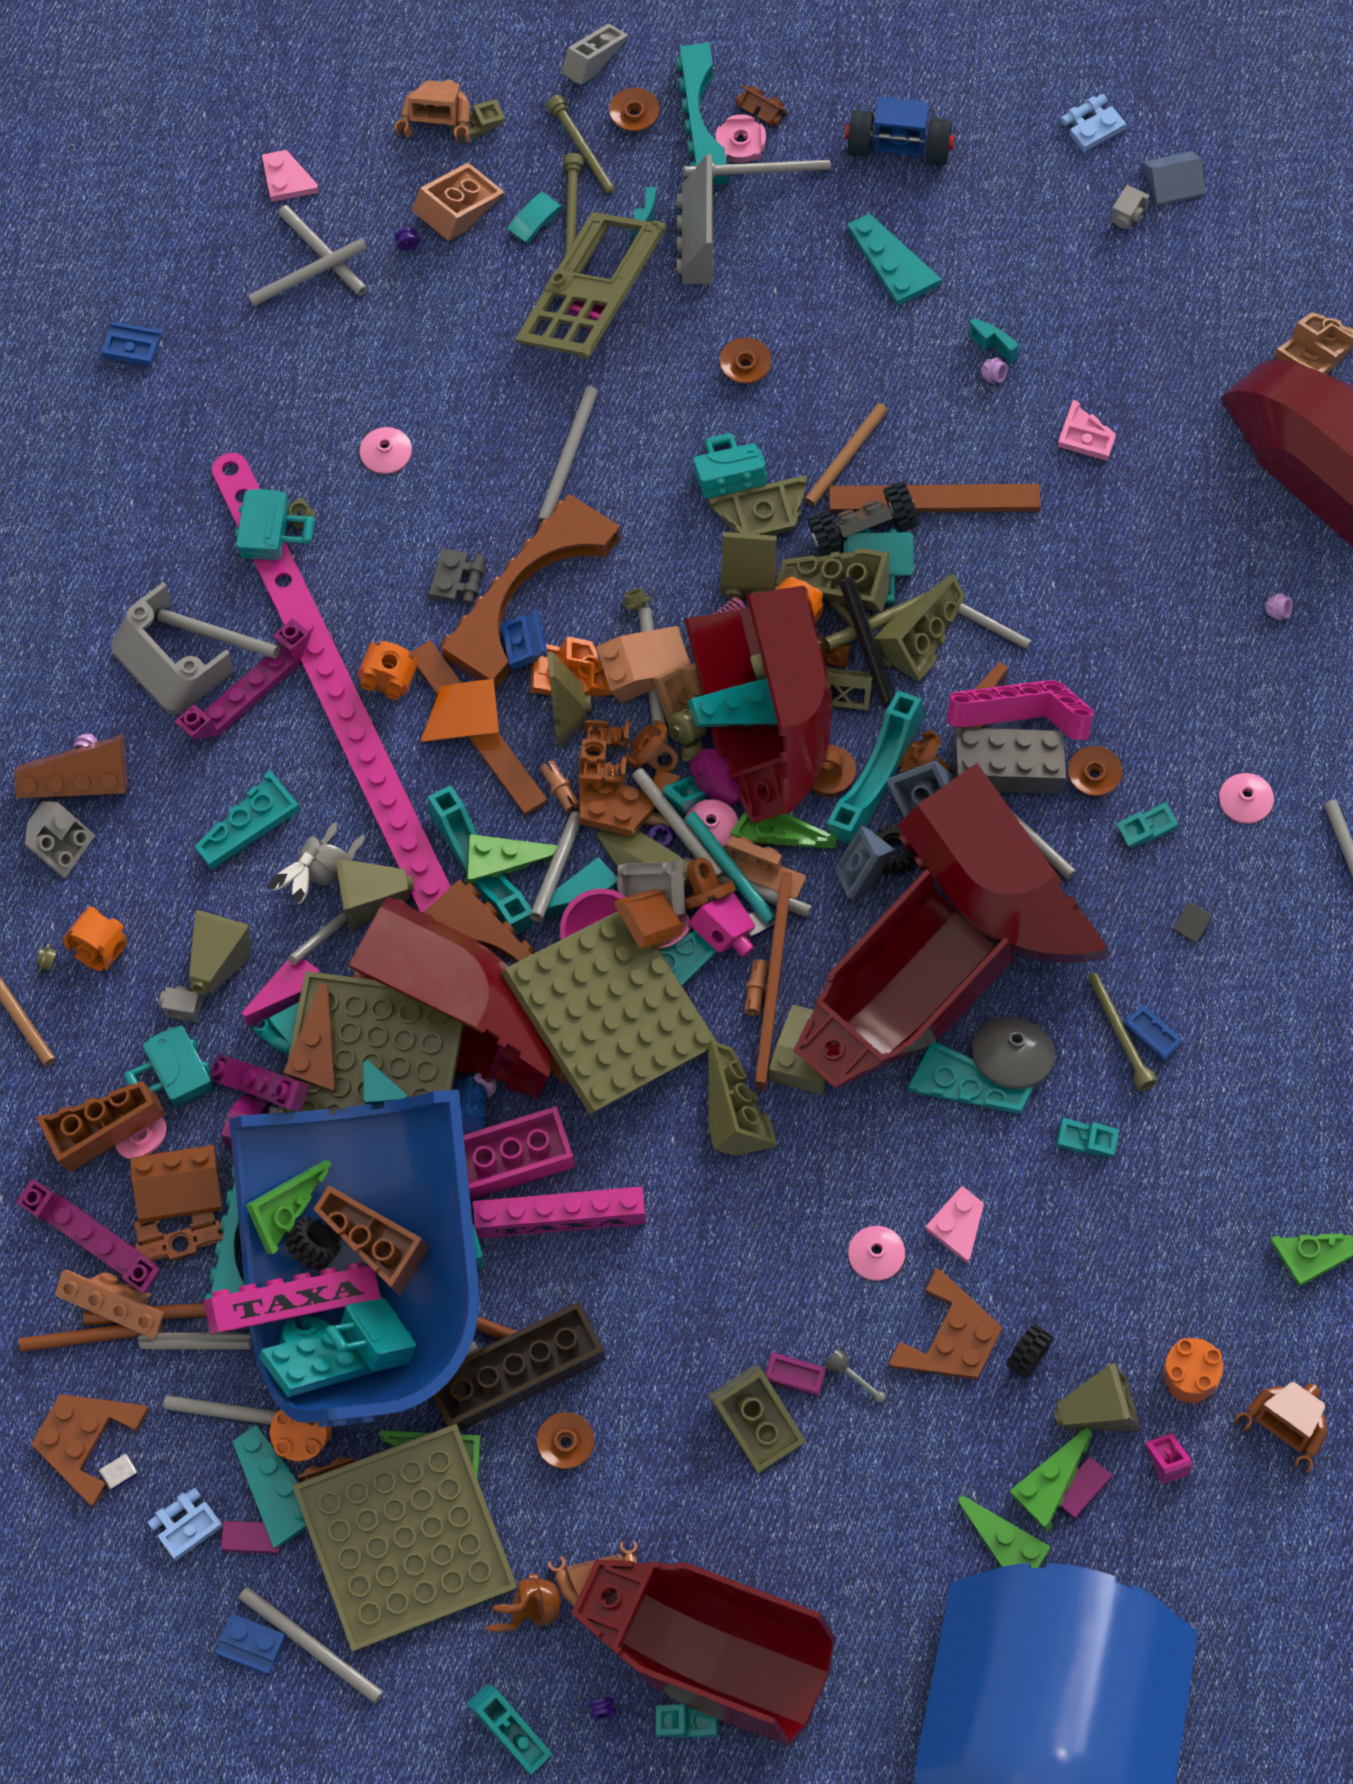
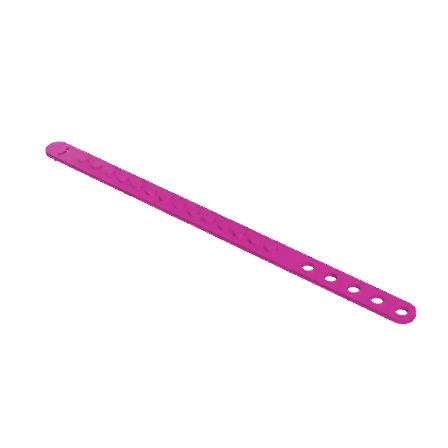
M227 453L215 460L212 466V473L239 528L241 518L239 507L243 503L237 502L236 496L246 490L260 488L246 459L238 453ZM229 464L238 466L237 473L232 476H227L223 473L224 467ZM284 543L280 560L253 559L283 624H287L293 618L311 635L301 657L303 667L398 867L405 869L406 875L412 874L415 891L410 892L419 911L424 912L451 886L287 544ZM283 575L289 576L292 579L287 587L277 586L276 580Z

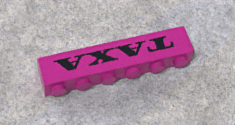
M642 1187L473 1201L474 1223L478 1239L646 1224Z
M363 1262L346 1265V1271L337 1272V1267L321 1270V1276L311 1277L310 1273L295 1275L292 1282L284 1283L283 1278L266 1281L267 1287L257 1288L256 1283L240 1286V1292L229 1294V1289L212 1292V1298L204 1300L210 1335L344 1308L348 1304L381 1299L375 1271L370 1266L364 1267Z

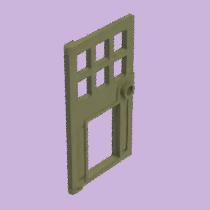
M591 212L558 269L555 270L545 286L544 292L516 336L515 341L518 344L578 355L579 358L589 359L665 232L667 225L654 220L653 222ZM609 226L639 231L611 279L581 274ZM554 297L565 298L557 313L546 311ZM574 301L586 302L577 317L566 315ZM595 304L606 306L597 321L587 319ZM540 320L552 321L543 336L533 334ZM561 323L572 325L563 340L553 338ZM581 327L592 329L583 344L573 342Z

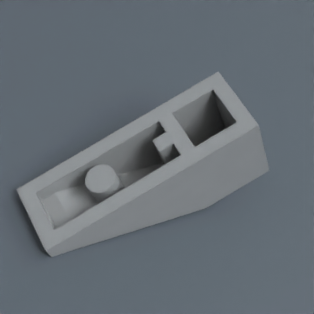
M609 23L568 48L561 73L575 83L584 84L596 76L627 40L628 34Z

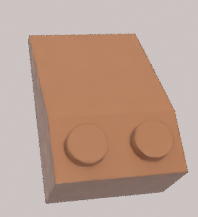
M466 163L421 187L412 211L449 241L469 229L504 196L505 192L471 164Z
M678 626L623 635L596 646L610 691L621 704L656 689L653 681L654 677L691 664Z

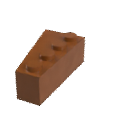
M124 734L19 765L14 772L16 798L125 793L128 788Z
M141 1081L109 1092L107 1096L98 1099L94 1097L85 1100L84 1104L72 1108L67 1106L58 1109L57 1113L48 1116L44 1114L36 1118L57 1161L69 1172H72L166 1114L155 1092Z
M329 1185L313 1209L399 1296L430 1248L419 1236Z

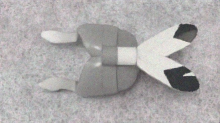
M333 823L321 841L314 836L309 837L299 852L297 862L276 874L271 879L268 888L273 891L280 890L293 881L292 896L296 903H302L307 895L309 881L323 886L333 882L338 877L336 860L345 859L352 861L355 853L362 847L365 835H361L356 839L348 853H346L344 850L328 844L335 837L338 823Z

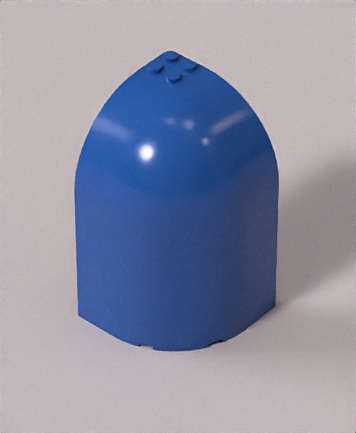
M459 1090L432 1091L408 1098L387 1101L380 1105L346 1107V1109L334 1110V1114L331 1115L329 1109L241 1115L229 1118L245 1285L256 1283L257 1288L267 1287L266 1281L283 1278L284 1283L294 1281L293 1276L310 1273L311 1277L321 1276L320 1271H316L315 1268L309 1270L307 1264L304 1267L301 1266V1261L299 1259L295 1261L292 1258L294 1254L288 1253L287 1249L289 1247L285 1246V1238L289 1232H286L278 1243L277 1247L279 1249L277 1252L267 1254L246 1204L323 1160H330L331 1162L328 1174L322 1182H318L310 1194L312 1198L302 1214L295 1219L294 1226L299 1219L301 1220L302 1217L308 1219L309 1216L314 1217V1221L317 1218L322 1220V1225L326 1224L313 1209L329 1185L419 1236L430 1246L400 1296L375 1272L380 1297L385 1298L393 1311L398 1314V1318L406 1330L411 1333V1337L416 1343L410 1364L380 1370L287 1397L259 1356L262 1349L279 1345L283 1326L289 1319L249 1327L260 1373L276 1404L287 1416L295 1421L304 1423L318 1422L319 1427L375 1422V1415L401 1412L435 1395L450 1381L463 1363L472 1344L479 1313V1284ZM336 1233L334 1237H339L340 1242L338 1244L341 1245V1249L325 1269L337 1267V1272L346 1271V1265L363 1262L364 1267L369 1266ZM346 1307L307 1316L318 1317L330 1325H340ZM300 1317L292 1318L295 1320V1325L298 1329L305 1330L300 1328Z
M1030 1563L1004 1566L952 1581L950 1583L917 1754L914 1784H1176L1198 1632L1160 1600L1134 1584L1129 1588L1117 1583V1577L1084 1567L1047 1563L1046 1568H1031Z

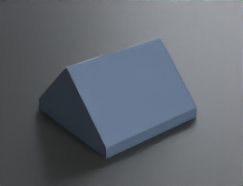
M1190 151L1143 162L1156 206L1206 196L1202 160L1194 152Z
M933 761L888 778L886 781L905 818L920 802L952 781L953 775L937 761Z
M860 826L834 868L847 897L852 900L870 892L895 851L894 848L864 826Z

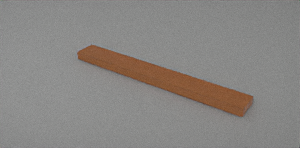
M1039 484L906 485L917 513L1040 511ZM891 485L829 486L830 514H837L850 509L855 512L863 509L862 505L872 500L882 501L887 506L883 488Z
M431 640L410 653L409 657L411 659L414 657L418 659V671L437 696L441 686L462 683ZM499 733L467 737L525 817L548 803L545 795Z
M782 872L780 878L755 1077V1087L759 1090H767L792 889V873Z

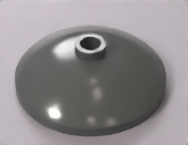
M1006 1016L988 1021L977 1031L972 1044V1057L979 1072L989 1081L1005 1088L1024 1089L1039 1084L1050 1074L1055 1061V1049L1051 1038L1040 1026L1024 1018Z

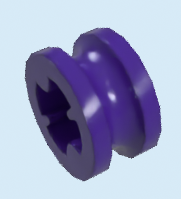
M414 227L401 228L394 235L398 248L403 251L415 248L420 242Z
M661 824L652 827L648 837L656 841L657 834H662V837L667 835L665 842L660 843V840L657 842L670 849L673 845L672 830L668 826Z
M607 1697L590 1701L588 1705L593 1710L590 1714L591 1719H604L616 1715V1709L612 1707L615 1703L614 1698Z

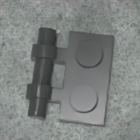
M442 548L429 592L430 599L456 603L459 594L464 595L462 601L464 604L472 605L474 597L478 596L480 589L478 586L480 576H483L485 571V556L476 554L474 562L468 563V553ZM468 574L470 575L468 583H461L463 575Z

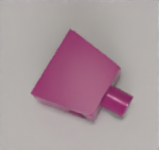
M734 892L701 906L688 922L719 953L734 948L744 958L755 948L747 939L755 929V924Z

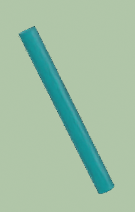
M695 811L690 813L685 818L687 824L730 880L734 881L737 889L764 924L769 925L775 920V914Z

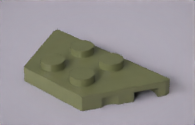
M806 475L756 488L708 498V504L735 533L773 536L795 531L807 485Z

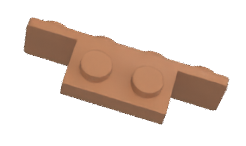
M731 835L724 849L748 881L779 892L781 873L790 872L792 873L791 898H798L806 881L805 875L783 867L782 855L771 847L762 848L755 845L748 838H737Z
M67 1269L61 1272L55 1292L57 1297L152 1339L157 1337L164 1313L148 1305L151 1294L147 1292L144 1294L131 1284L119 1281L117 1276L111 1273H100L91 1279H87Z

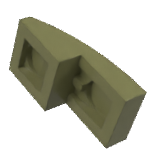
M494 99L473 105L469 116V124H466L471 139L505 122L504 114L497 100ZM458 123L456 125H449L453 135L454 129L459 126ZM464 134L459 136L458 143L466 141Z

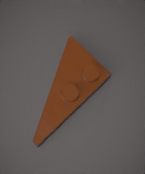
M321 983L286 1065L284 1074L335 1093V1060L332 1049L333 1031L330 1020L331 1003L328 985Z

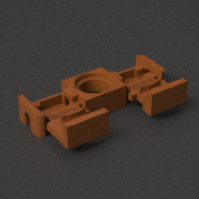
M584 721V732H587V739H582L580 767L584 768L583 775H579V787L588 788V785H593V788L600 789L603 787V779L607 783L625 784L627 757H622L619 766L618 763L611 765V762H606L605 764L606 744L611 747V744L628 748L630 721H626L624 728L609 727V729L607 721ZM595 751L600 753V755L592 757L587 755V753Z
M213 1211L191 1214L193 1221L190 1224L191 1228L163 1235V1232L159 1233L157 1224H160V1219L133 1222L139 1242L136 1243L135 1248L153 1262L168 1257L172 1262L197 1255V1249L222 1241L224 1233L221 1232V1224L215 1220ZM180 1237L186 1238L189 1244L188 1248L183 1252H177L173 1249V1242Z

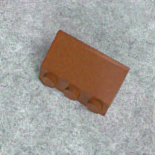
M214 1145L130 1158L131 1178L139 1222L223 1210L219 1162Z

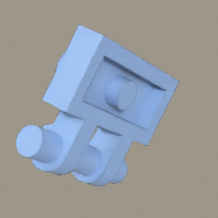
M1104 94L1098 97L1092 96L1086 100L1085 104L1078 108L1073 107L1069 109L1067 114L1060 117L1064 126L1070 123L1074 124L1075 127L1070 129V136L1083 152L1126 129L1125 121L1113 106L1105 110L1101 108L1102 105L1108 102ZM1091 112L1093 117L1085 121L1082 116Z
M193 1488L186 1494L184 1492L177 1496V1501L166 1509H159L155 1512L156 1516L147 1522L153 1531L162 1525L165 1526L166 1530L160 1533L158 1538L175 1561L223 1527L206 1502H203L196 1508L192 1503L201 1497L196 1488ZM185 1509L188 1514L176 1523H173L171 1519Z

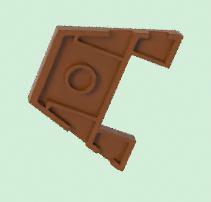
M579 751V775H583L584 768L580 767L581 751ZM587 753V755L592 756V757L599 756V755ZM657 770L653 782L663 793L666 785L680 780V775ZM604 780L603 787L600 789L593 788V785H588V788L579 787L581 825L633 837L652 816V811L656 808L645 792L639 788L619 783H607Z
M936 1268L925 1293L951 1305L927 1354L899 1342L888 1367L897 1370L902 1368L913 1370V1372L939 1373L942 1376L978 1380L1003 1327L944 1272Z
M59 1394L31 1445L91 1507L95 1508L107 1484L83 1472L85 1464L110 1420L137 1432L149 1409L145 1405Z

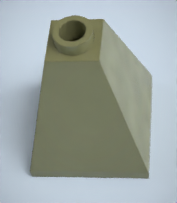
M345 859L336 860L343 909L350 931L356 930L373 920L380 906L388 897L404 902L411 898L410 891H415L412 874L406 875L405 869Z
M197 910L195 913L189 972L190 988L198 994H205L206 992L212 994L250 959L252 954L249 925Z
M1116 1363L1108 1365L1057 1403L1058 1409L1054 1410L1058 1426H1064L1067 1430H1083L1086 1427L1089 1430L1104 1431L1141 1430L1126 1375Z

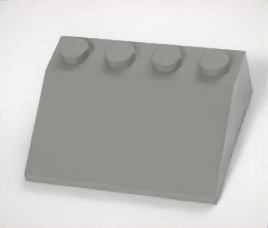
M706 155L682 183V193H677V209H682V215H677V231L682 230V237H677V252H682V259H677V274H682V284H713L712 155Z

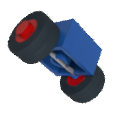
M878 97L874 129V113L872 111L856 109L852 111L850 124H846L845 139L848 140L847 152L851 156L868 157L871 142L874 140V151L924 156L925 145H927L926 163L946 165L949 151H953L955 136L951 135L952 122L949 119L931 118L927 135L929 102L902 100L894 97Z

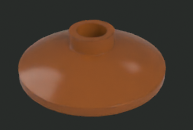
M627 88L613 97L609 106V113L612 121L619 128L631 132L642 131L652 126L659 116V103L656 97L645 89Z
M749 337L738 338L729 342L723 348L720 355V367L725 376L734 382L741 384L754 383L761 380L769 372L771 354L766 345L757 339ZM744 363H748L750 366L745 367L741 365Z
M1088 746L1080 749L1072 756L1068 765V776L1072 785L1079 792L1089 796H1103L1112 792L1119 785L1122 778V765L1119 758L1109 749L1101 746ZM1096 772L1099 774V777L1093 778L1089 774Z
M570 1412L557 1413L549 1417L541 1425L537 1435V1447L541 1457L549 1465L559 1469H572L583 1464L592 1454L595 1444L594 1433L590 1424L580 1415ZM565 1439L572 1442L568 1448L561 1446V1442Z

